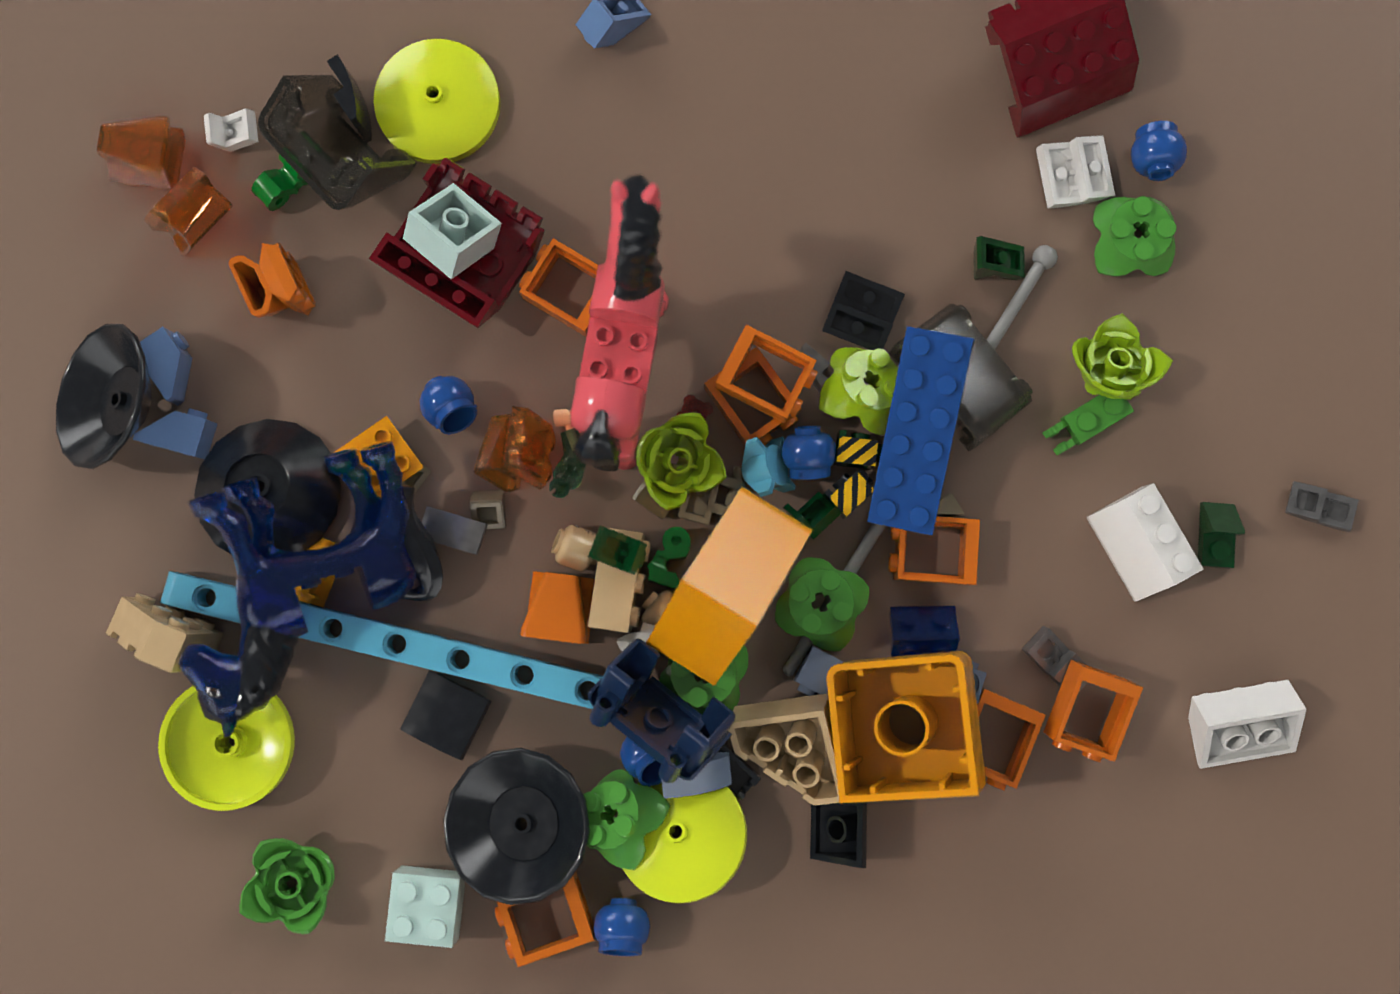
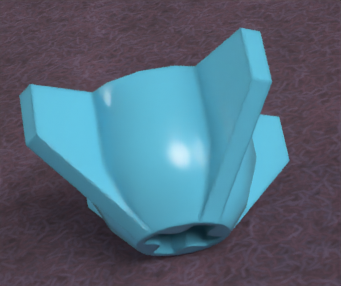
M783 436L772 439L766 446L758 437L746 441L741 468L742 476L745 482L760 497L772 494L773 489L783 493L795 490L796 485L789 478V470L782 460Z

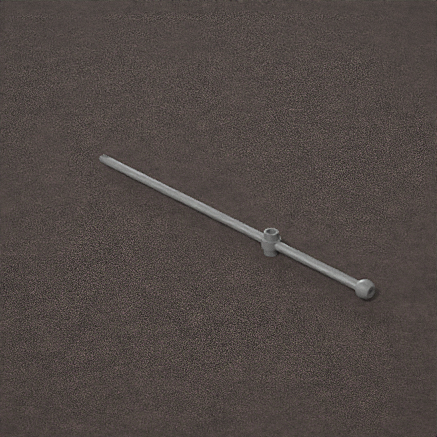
M1041 245L1034 250L1032 255L1034 264L967 370L961 404L964 399L973 404L983 389L982 386L975 383L1044 270L1050 269L1056 264L1058 255L1054 248L1048 245ZM872 523L843 571H850L855 574L858 572L886 526ZM828 596L819 608L820 612L828 610L827 604L831 602ZM802 636L783 668L785 675H793L813 644L808 637Z

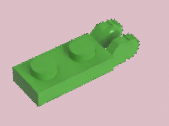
M1098 395L1060 418L1061 421L1042 433L1045 438H1051L1066 427L1072 438L1056 445L1053 451L1056 455H1059L1074 445L1082 444L1134 412V409L1126 399H1110Z

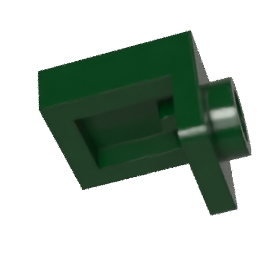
M819 491L798 511L788 503L783 507L789 516L812 529L809 537L813 540L842 514L837 506Z
M600 525L588 557L635 575L646 559L645 549L647 543Z

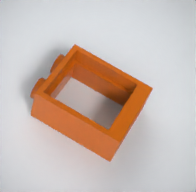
M553 238L549 245L544 244L536 256V261L538 262L532 272L527 271L522 277L519 284L521 288L519 293L523 300L587 337L591 298L578 319L537 296L536 293L558 258L563 259L596 279L599 265Z
M746 324L716 381L715 388L785 423L788 416L796 417L803 403V400L798 398L803 387L811 388L818 374V371L813 369L817 360ZM752 345L803 369L783 409L732 384Z
M756 346L748 352L733 383L758 366L782 401L786 403L791 393ZM721 371L704 383L705 391L744 445L747 440L758 437L766 445L773 439L770 435L780 427L785 431L799 421L797 415L800 414L801 407L795 418L788 416L785 423L774 418L753 434H750L721 394V391L715 388Z
M940 516L936 518L935 527L960 529L958 576L905 572L907 530L891 527V540L896 541L895 553H890L888 570L890 573H893V580L966 586L976 585L980 532L979 519Z
M1071 659L1043 733L1053 740L1052 745L1059 749L1071 752L1072 748L1082 750L1084 757L1093 761L1101 762L1102 758L1115 762L1143 687L1131 680ZM1083 681L1117 692L1098 742L1064 731Z
M982 688L977 704L978 717L985 704L1025 721L1005 774L984 766L985 776L988 777L986 780L987 784L1005 791L1007 785L1017 789L1046 715Z
M575 871L563 887L577 934L526 951L511 907L514 905L497 901L498 907H495L496 919L500 927L505 926L508 939L505 940L506 950L510 959L515 958L517 967L595 940L594 922L577 871Z

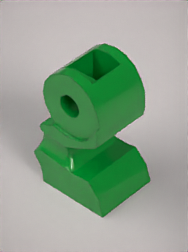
M285 146L278 157L284 166L281 169H271L262 172L251 188L252 193L265 204L269 211L281 208L288 201L290 195L297 194L299 189L304 185H308L316 175L297 153Z
M677 526L665 531L662 538L664 550H657L655 556L647 565L649 569L648 581L674 590L679 586V579L676 573L667 571L666 565L670 561L686 559L691 548L689 533L682 527Z

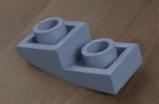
M729 752L716 753L691 781L678 778L673 783L662 781L663 797L677 798L698 795L732 785Z

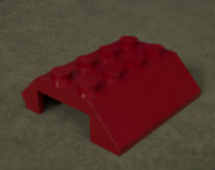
M1015 0L1016 10L1008 3L988 12L990 21L985 26L990 45H1000L1016 104L1008 107L1016 137H1022L1133 91L1140 59L1125 0Z
M445 157L440 164L432 163L422 178L427 188L414 208L454 183L502 223L494 249L450 279L403 239L407 222L406 218L395 236L387 232L369 257V260L474 327L479 328L502 308L535 258L545 232L540 227L543 218L525 206L517 213L516 210L519 205L517 201L497 189L490 196L492 188L490 184L472 173H468L465 179H463L465 169Z

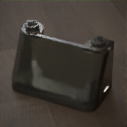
M283 75L259 115V130L263 137L328 206L335 210L352 208L410 175L417 163L404 150L399 148L389 149L380 158L341 117L344 110L333 94L344 87L333 75Z
M950 303L917 328L974 338L955 428L956 430L961 426L963 436L959 440L968 451H971L1032 402L1030 395L1033 391L1025 380L1018 379L974 326L970 321L972 317L969 311L961 304L957 306ZM905 337L898 341L889 352L898 365Z

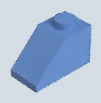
M592 0L575 25L583 34L586 42L596 49L614 45L648 20L651 14L640 0Z
M162 326L143 339L140 344L146 358L149 377L166 401L179 406L184 402L193 358L186 350L189 347L186 339L178 331L174 333Z
M188 408L187 414L173 411L136 432L133 440L205 460L212 444L217 423L207 420L208 414Z

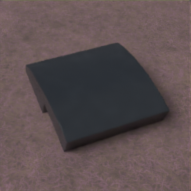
M337 54L327 60V63L344 88L333 95L364 141L368 143L372 140V128L366 102L356 82Z
M845 271L822 331L869 350L883 349L905 293Z
M429 670L400 730L441 752L463 760L492 701L468 687L461 686L443 675Z

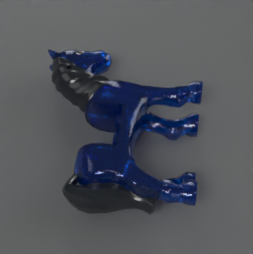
M392 441L374 444L360 450L363 462L369 465L377 474L381 498L374 491L372 471L369 467L360 464L356 448L342 450L323 457L328 471L340 476L351 491L355 506L354 522L351 531L336 544L314 550L286 551L275 548L273 542L275 509L271 501L260 496L257 478L245 479L226 485L222 488L223 491L207 494L188 502L194 517L215 525L221 532L230 549L238 574L235 588L236 606L242 627L238 655L222 653L205 644H191L185 648L179 660L181 672L198 692L197 696L204 717L222 724L225 737L232 735L238 721L244 720L255 711L263 710L271 698L279 692L293 658L294 647L298 643L299 636L308 633L294 589L295 587L301 586V589H309L321 584L322 578L334 575L335 578L346 577L355 572L354 568H357L361 584L372 610L384 608L399 600L430 601L437 597L443 581L440 557L431 535L422 525L415 512V488L411 485H403L402 483L403 473L395 460V448ZM227 501L239 505L245 512L251 524L252 538H250L248 520L245 515L228 508ZM415 579H417L418 587L412 589V587L414 586Z

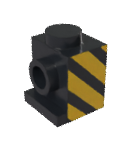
M859 469L851 477L845 473L832 485L836 491L833 493L828 489L823 496L837 506L842 513L840 516L844 519L873 493L874 488L871 486L873 480L862 469Z

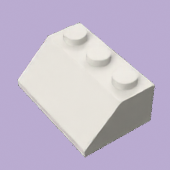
M1154 483L1142 486L1086 517L1134 602L1175 586L1204 570Z
M1289 680L1266 682L1255 686L1237 687L1231 690L1192 696L1188 720L1199 768L1296 752L1307 709Z

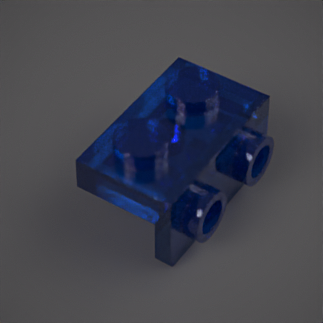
M955 606L890 607L889 618L892 636L890 652L892 657L957 651L960 637Z

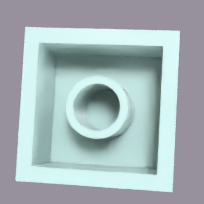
M453 183L408 213L403 239L452 279L494 249L502 223Z
M402 865L392 874L385 941L452 948L459 939L465 881L460 878L458 872Z

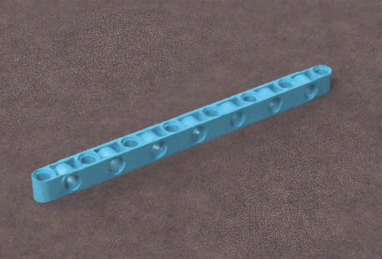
M174 571L168 572L160 601L161 604L258 628L268 626L278 633L299 636V638L593 709V706L589 699L583 697L580 687L584 681H591L596 684L603 677L591 672ZM212 589L215 592L216 600L212 606H209L206 601V595ZM272 605H276L279 610V616L274 622L268 616V610ZM336 619L341 622L343 627L338 637L333 636L330 631V626ZM397 635L403 636L406 641V647L401 653L396 652L393 648V640ZM460 650H464L469 654L470 662L466 668L459 667L455 662V656ZM523 665L529 666L534 673L533 679L529 684L521 682L518 678V670Z

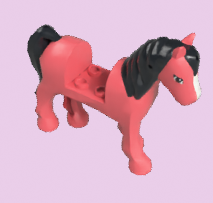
M642 175L627 177L623 182L616 180L611 187V225L607 258L605 263L597 268L589 307L590 320L580 375L576 379L570 412L571 427L580 433L579 439L574 446L575 454L581 463L592 465L594 468L602 471H617L618 468L628 470L633 469L637 465L636 448L657 344L659 319L664 315L669 301L664 290L665 283L660 277L663 268L657 259L658 243L661 237V232L658 229L661 215L659 214L661 207L659 190L655 183L650 184Z

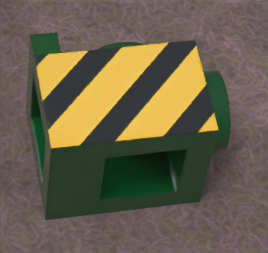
M840 429L837 433L836 458L833 465L872 470L876 462L879 463L883 444L878 443L876 440H870L871 435L864 433H851V437H846L847 430Z

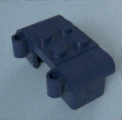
M635 639L608 665L604 676L588 692L589 702L593 706L590 713V721L597 727H604L610 722L662 764L658 771L662 781L673 783L678 778L691 781L732 736L730 732L728 734L727 732L735 721V713L717 698L713 697L703 715H701L655 677L652 676L650 678L661 654L643 640Z

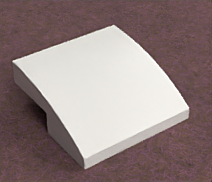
M1103 136L1076 137L1070 142L1046 143L1036 148L1047 209L1092 203L1115 196Z

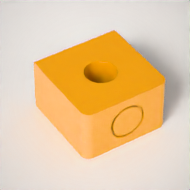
M741 487L683 577L646 643L715 686L758 626L811 534L812 529L746 488Z
M951 651L858 659L834 665L828 670L827 687L839 803L979 796L986 785L973 664L967 653ZM896 704L909 705L921 714L926 726L925 737L922 743L907 744L900 741L893 734L890 728L889 717Z

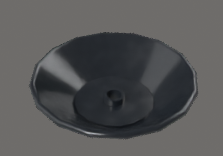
M104 324L88 334L73 353L62 377L56 403V433L62 453L75 467L95 469L112 460L141 427L148 415L152 397L146 358L138 336L124 324Z
M264 419L240 425L214 444L199 468L194 497L199 521L216 546L239 560L271 564L298 557L322 539L337 515L342 486L336 459L320 437L294 422ZM264 482L265 489L258 493L256 490L257 485Z
M525 748L493 751L470 765L451 790L443 819L446 851L460 878L482 897L508 905L540 902L563 888L583 862L590 834L587 802L573 775L549 755ZM521 818L527 820L528 826L526 829H522L520 826Z

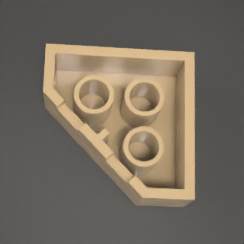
M136 593L135 597H121L106 631L108 636L116 639L120 636L117 643L128 651L133 652V650H136L134 656L138 660L170 673L181 672V669L183 671H193L209 668L223 636V632L213 629L215 626L213 622L198 617L195 620L184 617L185 611L168 605L165 608L154 605L156 600L143 594Z
M828 693L734 707L733 712L736 717L729 729V732L732 734L730 739L734 754L745 761L750 759L764 769L763 773L783 786L788 784L803 794L802 798L812 805L839 803Z

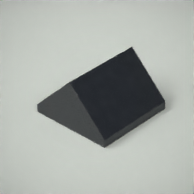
M867 802L811 804L810 859L861 869L866 868Z

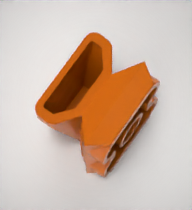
M279 242L274 245L262 243L259 265L244 255H238L229 260V267L253 316L257 318L273 316L288 308L308 316L311 310L316 307V302L293 255L289 251L286 252Z
M533 571L528 612L522 624L520 635L530 638L589 644L591 627H588L595 579Z

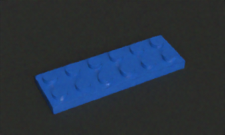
M907 326L867 522L933 535L974 338Z

